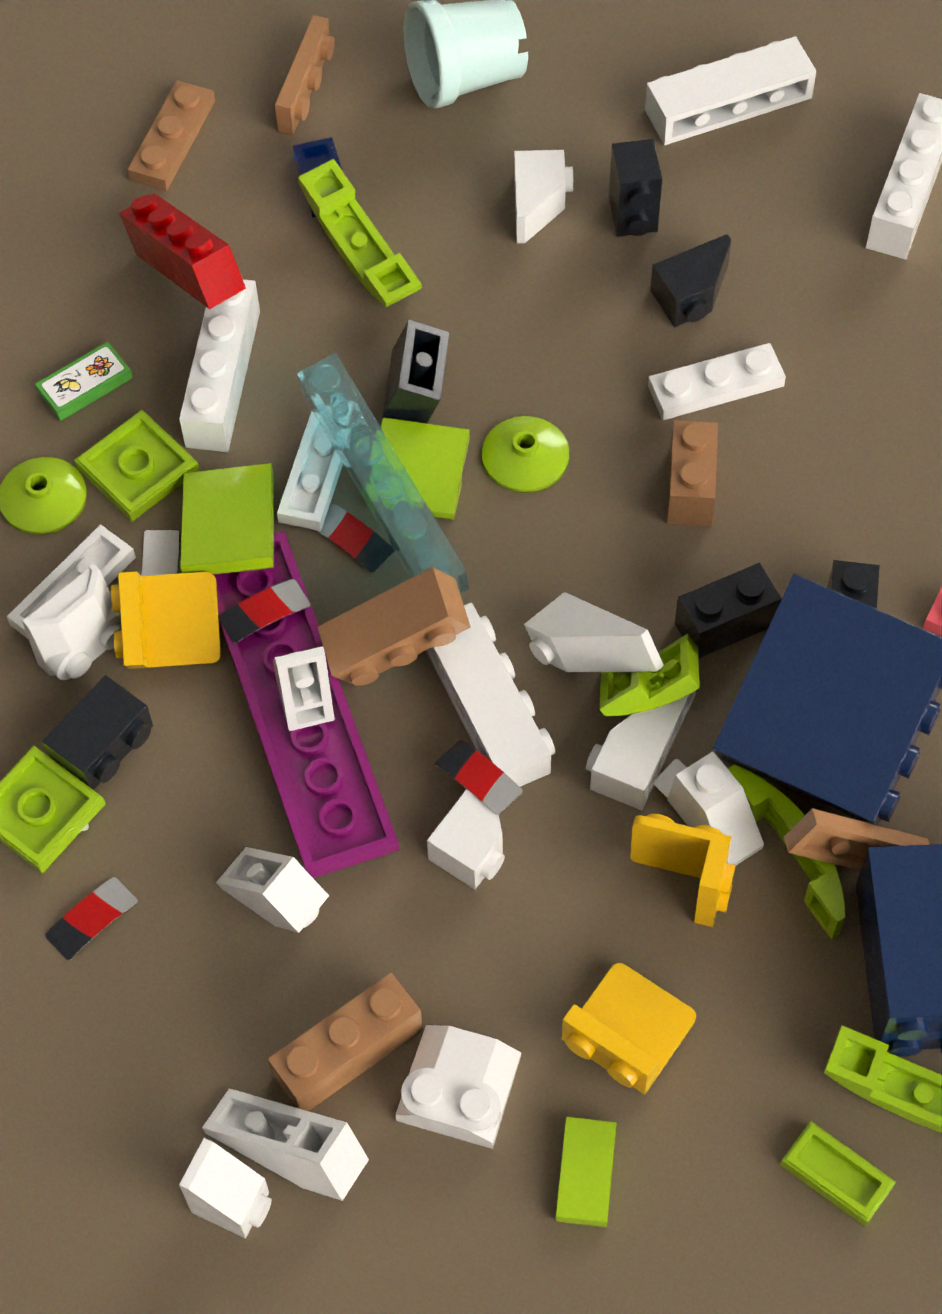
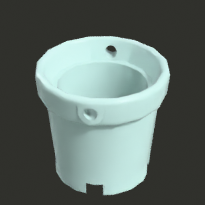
M421 0L411 2L405 11L403 34L407 65L413 85L420 99L427 107L440 108L452 104L459 95L507 80L522 78L525 74L528 64V52L518 54L519 40L527 38L526 30L514 1L484 0L441 5L437 0Z

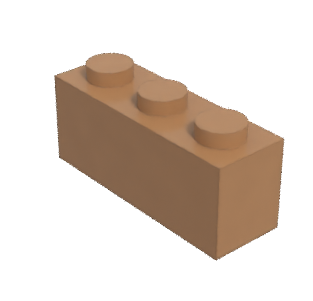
M432 567L318 626V631L331 675L355 686H363L378 679V674L394 666L398 667L412 663L417 659V654L431 647H440L453 642L457 634L471 628L456 579Z
M391 972L269 1057L268 1063L272 1077L294 1107L310 1111L423 1030L421 1010Z

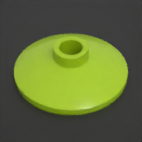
M532 416L513 417L499 423L488 433L482 447V462L489 477L501 487L521 493L537 492L552 486L563 476L569 463V446L563 433L552 423ZM527 444L531 445L532 447L524 449L521 448L520 445Z
M53 457L33 458L17 465L5 476L0 485V511L5 520L15 529L34 535L54 533L69 526L81 514L87 498V489L81 473L72 464ZM39 486H46V487H45L44 489H42V490H38V491H37V490H34L35 488H37V487H39Z

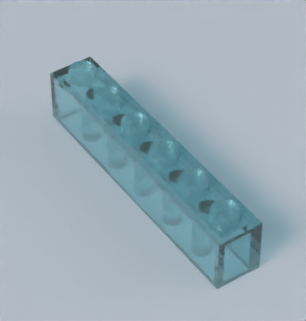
M336 352L298 372L297 377L304 398L410 578L434 567L456 579L460 594L469 590L467 571Z

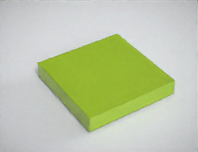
M140 410L74 460L76 468L131 522L135 521L182 485L184 473L200 471L198 462L143 410Z
M33 745L0 781V842L43 874L81 832L80 830L106 805L105 800L101 795Z

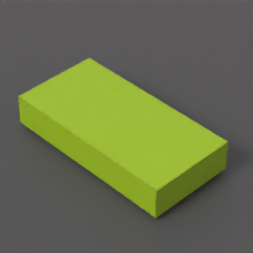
M566 1117L556 1210L557 1222L607 1227L617 1122Z
M812 1121L809 1122L780 1166L864 1227L896 1183V1181Z

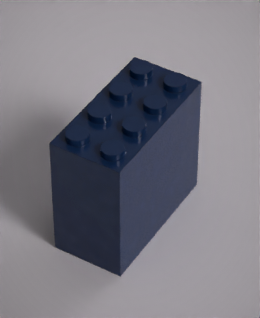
M793 574L712 749L721 758L856 820L878 825L881 819L889 822L901 797L899 796L900 792L894 790L900 776L909 779L920 757V748L915 746L921 732L930 735L941 710L939 709L941 704L935 702L942 689V637L797 574Z
M942 844L868 847L856 883V893L874 1039L888 1044L887 1051L898 1057L913 1056L920 1053L923 1049H940L942 1053Z

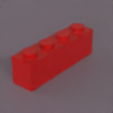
M157 194L138 197L131 203L130 207L119 212L137 256L208 309L217 306L246 289L229 244Z

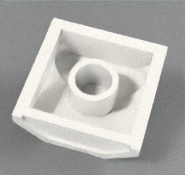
M94 563L88 566V569L30 616L22 620L37 664L49 676L56 675L60 680L81 677L97 657L106 650L114 649V631H122L121 612H113L110 591L100 568Z
M426 1025L409 1075L402 1085L396 1121L493 1149L521 1058V1052L498 1039L456 1027Z

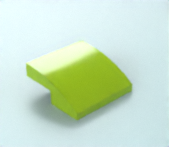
M383 418L371 472L367 508L454 520L462 487V472L470 441V430Z
M686 634L658 652L664 665L658 671L601 672L600 711L604 716H622L653 710L700 688L698 647L690 636Z

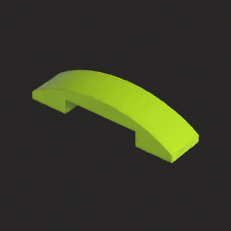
M334 159L298 177V183L310 207L333 246L356 278L384 307H388L422 289L421 282L400 253L394 255L356 201L355 188Z
M737 765L727 768L743 787L755 821L757 822L765 817L786 845L784 836L805 816L802 811L782 792L763 778ZM792 854L811 880L808 884L804 903L832 940L840 935L845 920V901L835 864Z
M841 1025L823 1073L873 1104L909 1121L942 1133V1075L887 1052L889 1045Z

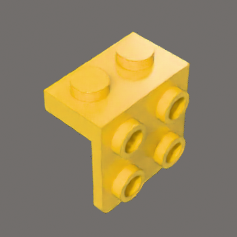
M137 571L118 573L119 584L111 585V601L113 612H121L122 631H114V648L116 659L124 658L125 667L141 669L213 664L220 660L221 644L217 583L212 573L194 572L141 576Z
M661 814L635 816L632 826L630 859L636 863L701 878L694 923L713 927L717 911L726 913L736 865L728 863L732 836L724 835L720 830L707 825L690 827L677 824L671 818Z
M617 963L611 967L581 1009L574 1004L566 1014L562 1023L561 1040L576 1055L587 1060L591 1059L605 1068L608 1074L621 1085L628 1088L633 1087L645 1095L694 1025L696 1012L690 1006L627 965Z

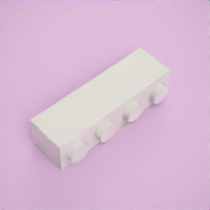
M795 36L782 41H775L744 53H736L728 58L706 65H698L693 69L671 76H663L649 82L646 89L645 111L664 145L811 99L816 69Z
M921 93L918 95L872 217L866 245L867 249L907 259L942 163V99Z
M243 279L246 289L211 309L207 307L205 309L179 418L185 448L227 453L229 451L260 314L256 281Z
M469 603L464 605L471 628L457 634L453 642L440 647H431L426 652L476 750L500 768L518 786H523L551 773V755L555 754V747L548 731L545 728L539 730L532 718V716H535V710L528 693L525 690L519 692L512 679L515 678V671L508 655L505 652L499 654L493 644L496 641V637L487 616L479 617L473 604Z

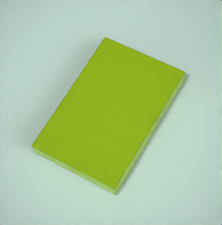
M271 463L184 473L180 561L182 573L210 572L212 574L274 568V474Z

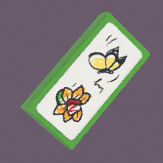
M107 341L37 382L35 386L40 397L59 421H62L133 379L131 369Z

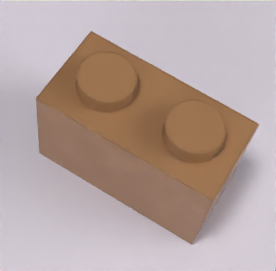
M674 420L667 524L712 526L716 498L717 422Z

